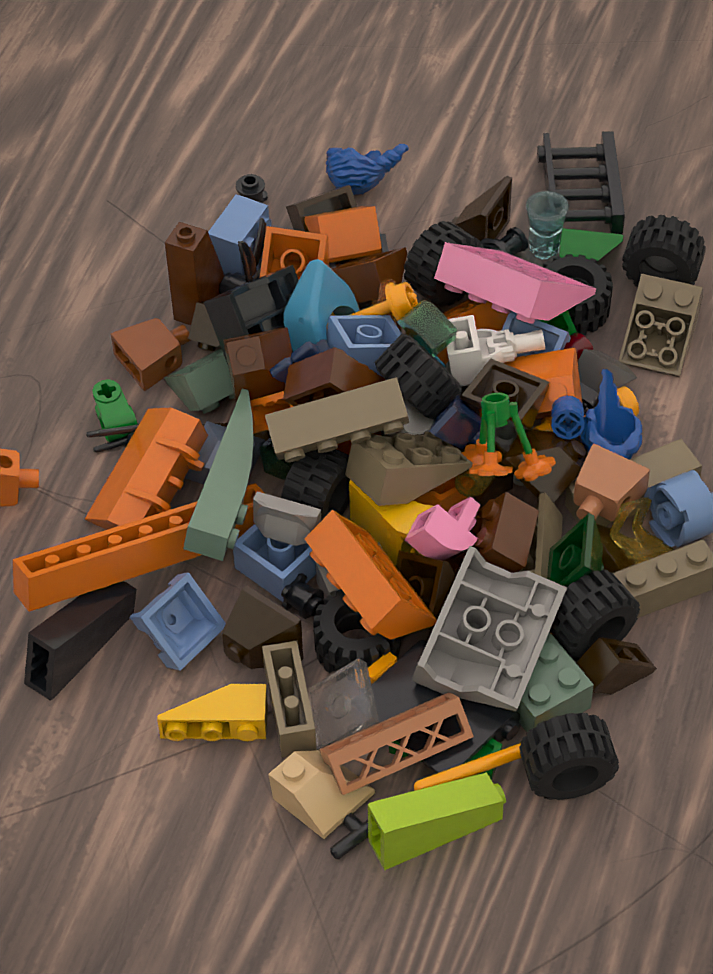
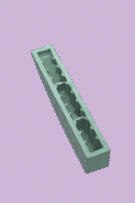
M242 388L189 522L183 547L185 550L223 561L228 548L234 550L240 531L235 529L236 524L243 525L248 511V506L244 505L243 501L252 465L254 440L253 416L249 391Z

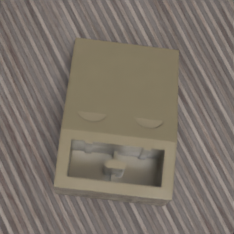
M641 274L619 361L625 365L680 377L696 327L703 299V287Z
M430 431L416 435L408 433H397L396 436L370 434L371 438L369 440L355 444L352 443L345 475L378 506L407 504L472 467V462L461 454L458 448L434 436Z

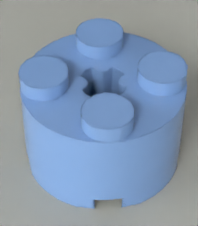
M695 470L669 478L646 490L644 496L645 511L651 509L653 520L648 522L656 537L665 546H684L713 533V492L710 493L708 487Z

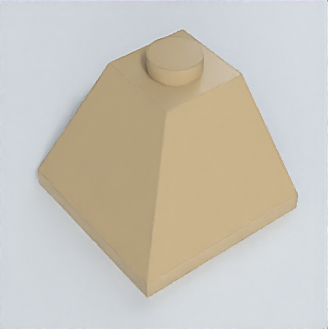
M319 750L294 751L268 774L273 799L323 839L341 825L349 813H354L375 794L374 788L370 785H365L342 795L330 766L324 763ZM340 765L346 783L359 778L344 765Z

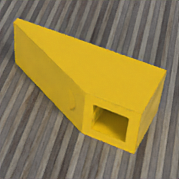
M229 684L161 713L157 716L160 739L172 741L184 739H205L207 741H218L220 739L254 741L256 739H266L268 713L266 684Z

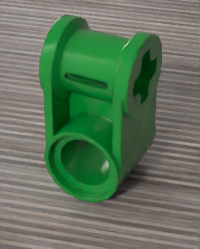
M106 379L96 383L92 392L96 402V415L102 429L138 424L131 406L128 405L122 389L116 381ZM129 433L105 436L107 442L126 437Z

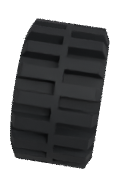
M658 215V218H655L654 216H648L646 220L641 219L637 222V225L631 231L622 258L623 270L627 271V278L634 280L633 284L637 287L641 274L694 285L706 252L703 236H698L699 231L696 228H691L690 223L685 220L683 222L679 221L678 217L671 216V218H668L665 215Z
M440 221L438 224L431 225L428 230L423 231L418 240L416 239L413 243V247L409 251L408 259L404 265L406 270L404 279L407 280L406 282L410 284L414 291L440 307L450 306L468 293L463 291L460 294L444 288L446 283L434 279L445 242L484 248L481 241L449 221Z
M566 254L563 258L560 256L554 257L553 262H545L543 268L596 288L595 295L567 310L577 331L575 333L586 335L587 331L594 332L598 330V325L603 326L610 314L613 288L611 274L606 272L607 268L603 264L598 265L597 260L593 258L586 259L584 255L574 257L572 254Z
M403 333L374 362L377 371L385 380L397 377L402 396L427 418L435 419L462 391L459 382L411 336Z
M318 449L304 453L305 457L294 461L284 482L281 498L321 509V521L331 510L343 515L350 502L349 482L351 479L345 475L349 455L337 449L325 453H319Z
M608 570L594 571L589 575H584L567 587L550 632L569 656L577 662L599 637L622 641L638 619L640 604L612 572Z
M341 589L336 591L335 597L328 595L324 599V605L319 604L316 609V616H314L313 620L315 652H317L319 663H324V669L328 673L335 671L337 678L343 679L347 676L350 677V681L357 682V678L364 677L363 671L383 655L391 652L397 658L399 657L401 637L390 640L377 633L375 636L371 634L365 638L352 639L342 635L349 630L366 629L360 623V620L363 618L360 613L353 611L344 602L343 597L345 593Z
M569 713L553 717L530 729L526 733L527 736L523 737L520 742V754L530 788L534 791L535 795L544 797V799L565 800L590 794L605 786L606 782L612 780L619 769L618 758L606 722L596 715Z

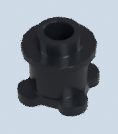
M247 174L236 181V190L240 196L260 203L268 199V193L265 191V182L260 176Z
M300 573L291 584L286 585L282 590V607L286 610L293 607L299 611L300 617L307 619L311 616H316V609L319 604L324 605V591L319 588H312L306 583L307 576L304 573Z

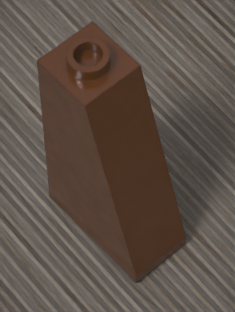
M178 222L165 241L173 318L176 321L191 325L196 303L205 302L219 295L220 283L225 274L208 231Z

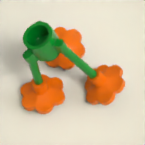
M504 393L485 395L481 401L482 417L479 439L476 440V445H467L464 452L461 453L472 462L469 473L478 474L479 476H505L508 473H512V467L498 464L502 461V454L495 450V428L507 425L508 419L511 417L525 451L523 452L525 461L520 463L519 469L514 472L516 479L533 481L539 476L549 474L552 471L551 467L556 464L555 458L546 457L545 455L537 456L536 450L531 448L518 415L517 402L509 403V396Z

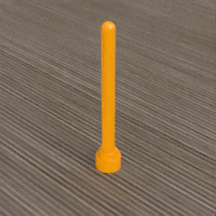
M521 743L420 779L415 782L414 791L474 776L522 758L519 749Z

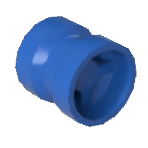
M563 396L555 400L551 409L553 432L562 439L578 437L584 430L585 424L582 402L574 396Z

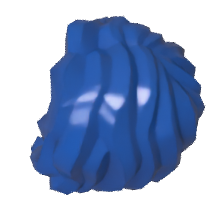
M399 144L393 150H387L382 155L379 150H372L366 155H361L355 149L349 147L346 149L329 148L326 152V173L336 188L350 185L353 195L364 194L378 185L384 178L385 173L389 172L391 168H394L402 160L403 153L408 151L409 147L406 144Z
M603 369L601 372L603 380L599 385V402L594 409H588L586 412L584 430L580 435V441L588 453L594 443L622 457L631 459L633 454H636L642 445V424L631 408L620 405L617 386L613 383V373L608 369Z

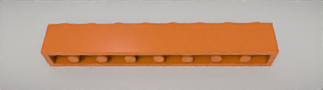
M256 483L247 485L243 504L248 506V511L243 525L236 524L235 529L240 530L238 538L255 524L253 498L257 491L265 493ZM197 502L13 559V589L15 595L30 612L201 556V554L183 549L187 528Z

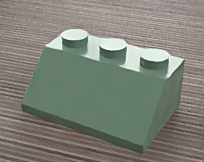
M221 348L164 377L169 387L190 411L202 410L204 414L220 406L219 400L227 396L229 399L235 398L229 367Z

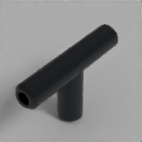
M349 813L344 818L343 824L350 833L330 847V852L335 859L342 858L368 838V820L362 823L353 813Z

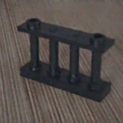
M603 131L601 144H596V147L551 148L549 133H543V145L537 146L538 163H543L548 208H544V225L550 226L551 238H557L558 222L604 221V224H609L610 233L623 234L625 211L614 131ZM596 159V161H601V164L598 167L553 168L552 160ZM598 179L599 182H604L601 188L555 189V180ZM601 200L607 206H604V209L558 210L557 201Z

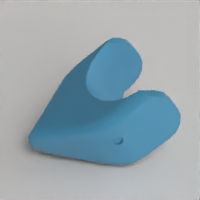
M319 259L310 261L305 267L285 307L284 325L288 328L293 352L306 342L310 341L316 344L322 339L327 340V323L332 312L335 316H342L360 311L349 285Z

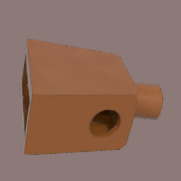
M157 318L111 333L115 357L143 391L148 390L182 365L181 346L191 341L188 339L189 331L186 326L182 324L169 331L162 321Z

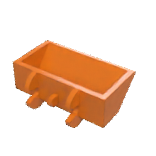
M172 407L148 409L86 515L85 520L107 530L170 510L171 506L169 504L177 490H181L184 485L183 480L189 469L202 471L205 463L198 460L200 457L198 453L208 437L200 419Z

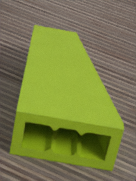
M486 772L371 802L368 804L369 843L385 871L502 820L503 805L506 803L505 794L498 783L493 784Z

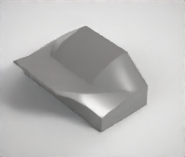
M258 491L253 498L254 523L266 538L294 546L306 544L307 542L304 538L321 522V509Z

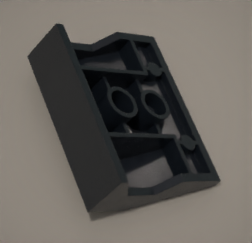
M293 265L228 290L204 302L226 362L227 357L223 340L285 327V307L299 281Z

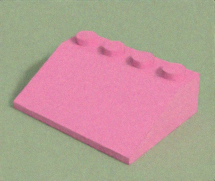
M446 242L434 279L446 283L444 288L460 294L463 291L468 292L469 299L480 303L489 301L493 303L492 309L503 313L513 311L517 313L516 319L531 324L535 323V319L549 321L595 295L596 288L506 252Z

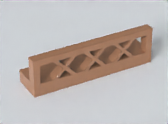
M448 692L321 748L319 751L324 763L330 766L340 793L345 795L474 737L460 698ZM456 715L462 732L450 737L439 734L438 732L443 720ZM434 724L432 730L425 728ZM420 730L430 734L424 749L415 752L405 748L412 733ZM436 737L442 739L434 744ZM401 739L399 745L393 743L394 741ZM388 745L397 749L392 763L386 766L373 763L378 748ZM403 752L410 754L404 758H401ZM369 753L367 759H363L360 757L362 755ZM351 760L363 763L364 766L359 778L346 783L340 765ZM370 767H373V768H376V769H377V770H374V771L368 773L369 770H370Z

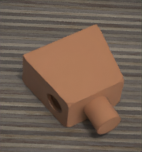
M593 443L575 483L573 501L576 505L580 506L576 512L578 518L581 520L590 513L595 516V520L599 515L610 521H617L646 493L650 469Z

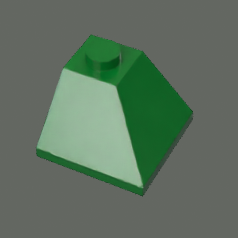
M562 228L559 256L563 258L566 254H572L574 257L584 255L586 259L593 258L599 261L624 241V235Z

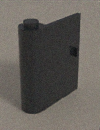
M421 640L413 645L390 669L353 702V705L375 724H378L443 695L412 681L428 641ZM460 698L474 737L421 761L436 774L467 763L492 738L498 742L505 739L507 741L511 740L521 727L519 723L520 714L517 711ZM456 715L443 720L438 732L439 734L450 737L462 732ZM434 724L425 728L432 730ZM420 730L412 733L405 748L415 752L424 749L430 734ZM436 737L434 744L442 739Z

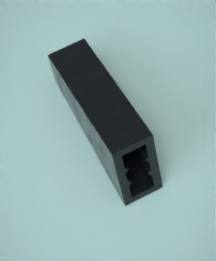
M122 581L79 595L28 633L24 684L50 701L55 698L130 619L129 617L134 614L137 589Z

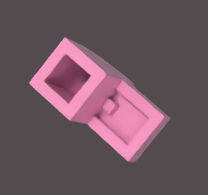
M469 497L452 506L448 513L437 504L416 517L405 541L425 557L446 560L468 549L469 546H473L478 538L470 530L476 523L474 517L480 504L472 497Z

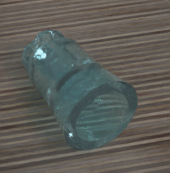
M537 192L531 195L526 202L530 251L539 259H548L551 256H556L559 252L562 228L569 205L567 200L556 192Z

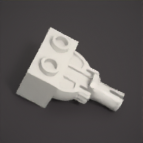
M474 315L442 320L451 375L459 382L460 386H469L490 358L501 363L515 361L514 357H517L518 353L545 350L542 329L513 335V332H510L509 329L503 331L476 329Z

